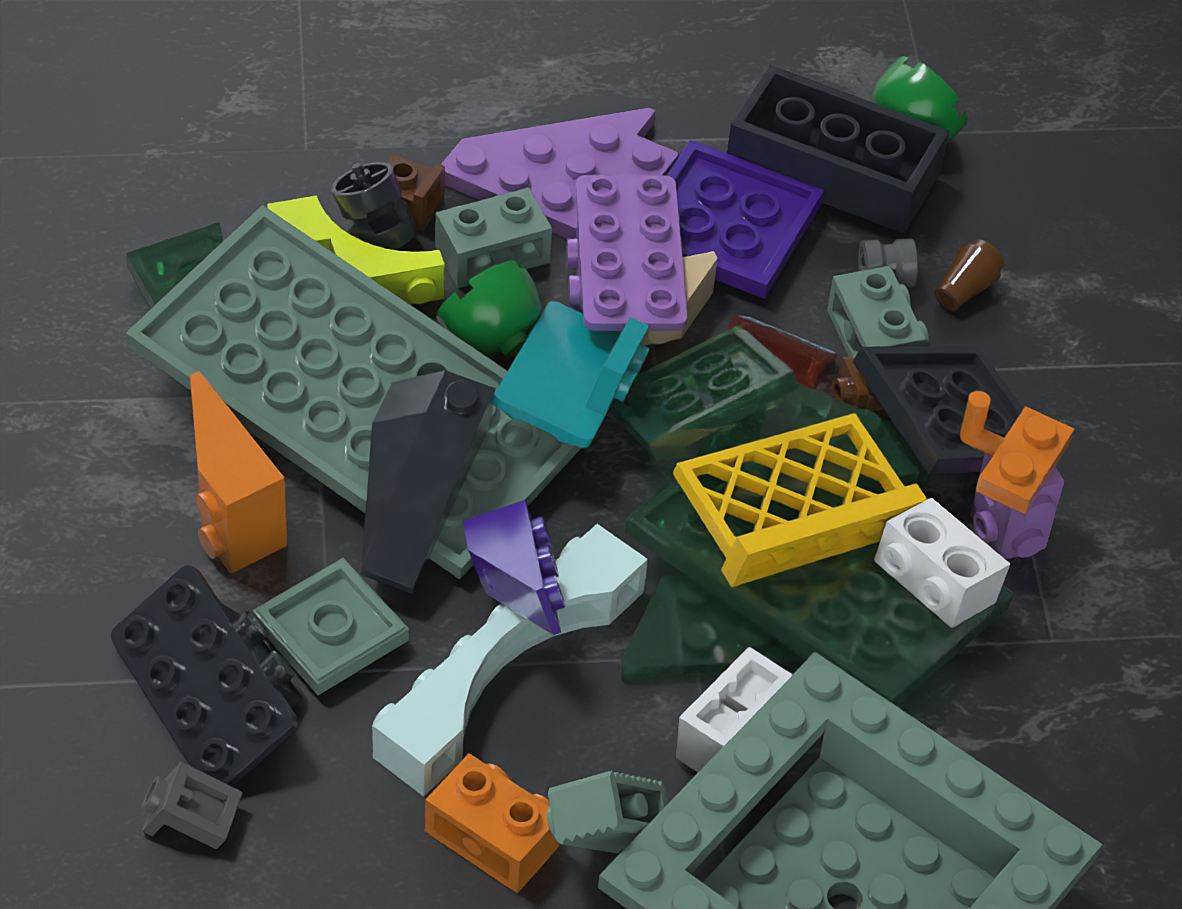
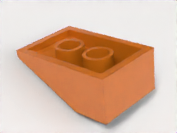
M198 371L190 375L199 494L195 496V500L202 520V528L198 529V537L207 555L212 559L218 557L230 574L287 546L285 478L202 373Z

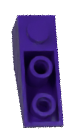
M522 500L463 521L467 549L486 594L552 635L562 633L557 610L565 608L566 604L557 580L559 572L551 551L553 544L544 518L541 516L533 519L526 500Z

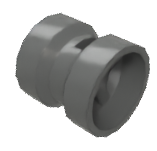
M896 239L891 245H883L879 240H861L858 270L863 271L891 266L899 284H904L906 288H914L917 280V251L914 240Z

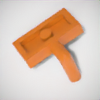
M974 391L968 398L960 438L966 445L992 456L979 476L976 492L1026 514L1070 445L1075 429L1025 406L1006 437L1003 438L984 429L991 399L985 392Z

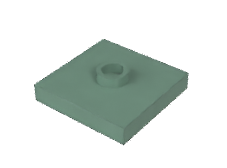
M344 558L339 559L252 610V614L267 630V639L317 695H320L409 641V628Z

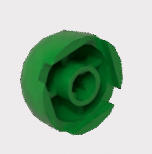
M902 56L898 58L877 81L872 95V102L948 130V143L967 125L968 116L966 111L959 117L953 107L960 99L950 86L928 66L919 62L912 68L905 65L909 57Z
M509 260L494 265L470 279L468 282L473 289L461 300L454 292L439 308L436 319L443 328L486 357H494L502 353L506 358L516 356L539 320L542 311L541 295L534 280L521 262L518 266L515 260Z

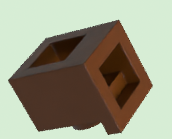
M391 154L386 162L392 165L402 189L400 199L407 202L417 231L423 232L444 202L445 166L436 163L433 168H429Z

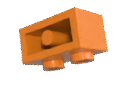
M470 753L425 799V832L516 893L525 886L560 846V843L556 841L551 833L547 822V810L550 806L549 800L539 794H530L512 782L501 768L494 764H485Z

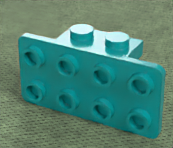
M549 302L497 388L493 405L504 411L510 418L536 426L552 434L560 442L576 445L581 448L589 447L613 400L616 398L624 402L635 377H637L650 348L641 345L649 325L630 317L622 332L589 330L583 324L582 313L559 302Z

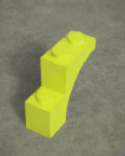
M317 195L267 204L269 210L409 305L444 299L445 264L440 250L426 252L397 251L361 241L348 234L330 219L320 205Z

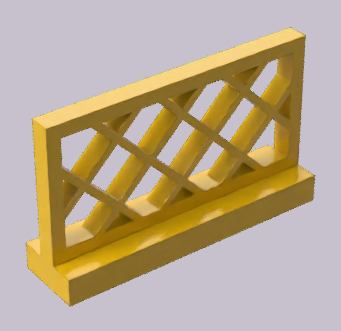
M855 413L679 462L673 471L676 480L726 557L721 571L731 587L880 542L887 521L928 500L917 483L906 487L903 485ZM847 433L858 450L857 456L829 445L830 438ZM797 448L817 456L813 469L785 458L786 451ZM827 460L852 470L849 483L820 472L823 461ZM754 461L773 469L769 482L740 471L742 463ZM781 472L808 483L805 496L776 485L779 473ZM709 474L728 482L724 495L703 487L696 476ZM859 474L879 481L886 492L877 495L857 487ZM736 485L764 496L760 509L732 499L731 495L734 486ZM815 487L843 497L842 505L833 508L813 500ZM774 500L799 510L798 519L787 521L767 513L770 501ZM725 513L755 524L753 532L735 537L724 521Z

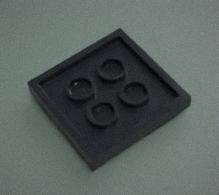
M979 346L861 347L852 361L866 381L867 387L879 400L891 418L892 424L900 431L916 455L918 462L925 468L928 474L981 471L985 453L966 445L960 438L968 398L972 392L982 391L989 395L991 401L984 429L1003 438L1006 437L1023 410L1021 404Z

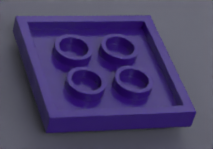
M692 140L688 142L667 174L676 182L682 257L714 251L717 256L716 281L765 299L823 202L824 189Z

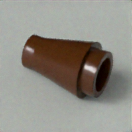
M980 239L974 240L971 244H964L960 248L943 281L934 291L935 298L940 305L950 311H957L962 304L998 281L1001 277V269L1004 267V260L1000 252L990 243Z

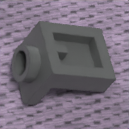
M180 762L165 779L157 776L150 785L142 802V808L149 811L142 831L153 836L165 824L217 849L227 838L243 792Z

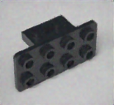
M191 565L181 567L113 628L111 641L191 767L233 787L296 731L298 718L292 708L302 700V697L290 681L295 677L293 669L279 653L270 651L264 642V639L268 637V632L262 623L249 611H245L241 615L222 604L197 568Z

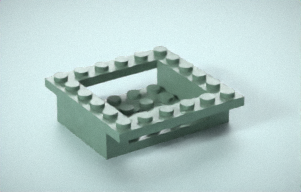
M814 652L599 875L598 888L626 909H834L829 904L828 899L838 894L853 898L859 906L858 909H1055L1098 858L1103 844ZM824 733L819 759L703 883L692 876L691 873Z

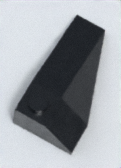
M446 370L392 382L372 422L361 567L362 576L413 594L491 425L496 388Z

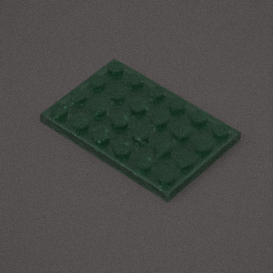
M758 421L718 451L778 434ZM794 448L787 450L785 454L787 459L812 469L816 460L802 450ZM754 461L742 463L740 471L768 482L773 470ZM822 464L820 472L849 483ZM781 472L776 482V485L805 496L808 483ZM709 474L696 476L703 487L724 495L728 482ZM677 480L628 515L624 529L625 533L806 660L814 652L818 653L895 706H898L1009 608L1014 596L1013 591L1002 585L996 603L951 628L874 561L880 542L731 587L721 571L726 557ZM735 485L731 498L760 509L764 496ZM815 487L812 497L813 500L833 508L841 506L844 500L843 497ZM774 500L770 501L767 513L787 521L798 519L800 512ZM725 513L724 521L735 537L753 532L755 524Z

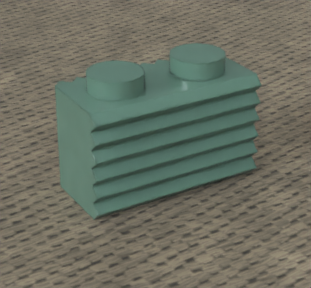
M611 770L549 788L548 798L550 806L547 810V822L556 841L562 845L619 853L668 805L666 788L662 781L657 782V780L652 781L651 778L646 779L640 776L635 777L629 774L613 773Z

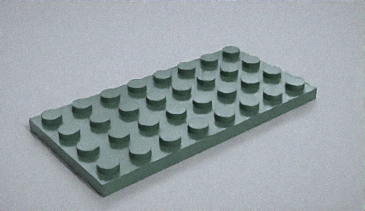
M263 205L126 332L127 346L191 390L190 375L200 371L245 429L364 513H366L372 422L392 382L446 370L494 387L497 390L508 372ZM493 405L491 425L429 558L458 579H461L474 565L467 549L463 521L522 500H526L527 505H529L581 447L560 442L552 434L536 426L510 418L504 411Z

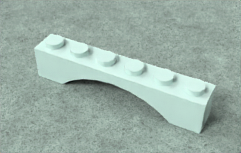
M598 524L582 538L575 537L570 540L562 550L560 557L555 561L559 572L557 580L566 604L565 608L557 610L562 633L556 635L581 628L609 625L644 593L648 559ZM500 603L492 611L487 623L473 636L465 635L455 644L450 656L435 670L427 669L417 678L412 690L396 705L394 703L388 704L378 713L372 725L373 758L424 797L462 761L463 739L469 717L486 685L506 664L526 649L556 635H552Z

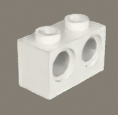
M933 498L887 521L874 559L889 575L895 578L951 628L996 603L1010 566L1008 561Z
M748 647L679 717L676 758L696 772H699L779 690L792 674L751 647Z

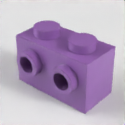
M986 453L984 455L980 475L992 458V456ZM1054 468L1026 514L975 492L970 515L973 518L976 535L1005 560L1017 556L1022 558L1029 557L1046 548L1064 485V480L1057 468Z

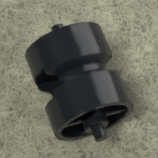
M373 162L364 165L356 163L352 166L351 170L341 175L332 184L331 192L341 216L348 219L346 223L348 233L355 238L374 246L396 250L409 242L416 234L417 227L407 202L400 199L402 189L391 164L387 162Z

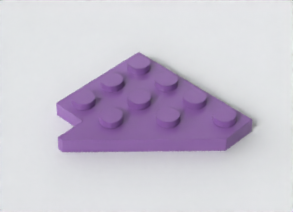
M644 108L464 138L441 165L445 166V186L479 201L529 188L551 225L552 233L566 239H576V180L582 175L667 176L678 159L679 153L644 138L654 125L656 112L654 109Z

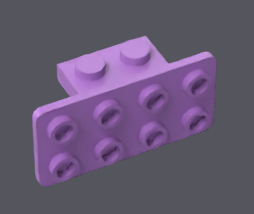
M582 175L576 180V239H567L566 267L567 269H576V275H569L568 278L569 306H578V312L583 314V324L589 330L623 331L630 317L649 325L647 331H679L684 329L687 325V305L675 180L670 176Z

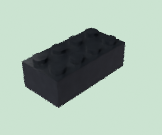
M770 65L731 123L727 153L824 189L822 203L905 234L941 173L949 131Z

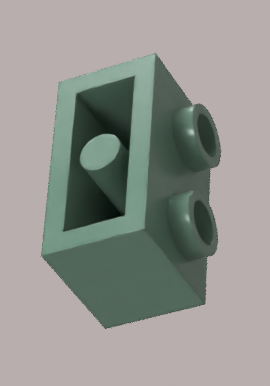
M529 188L436 212L435 248L440 250L445 267L457 289L470 285L468 281L481 272L509 260H515L518 266L521 262L525 269L550 263L552 227Z
M891 266L833 276L827 311L848 356L855 358L861 347L929 346L926 326L921 320L917 321L911 309L909 292L904 284L898 283Z

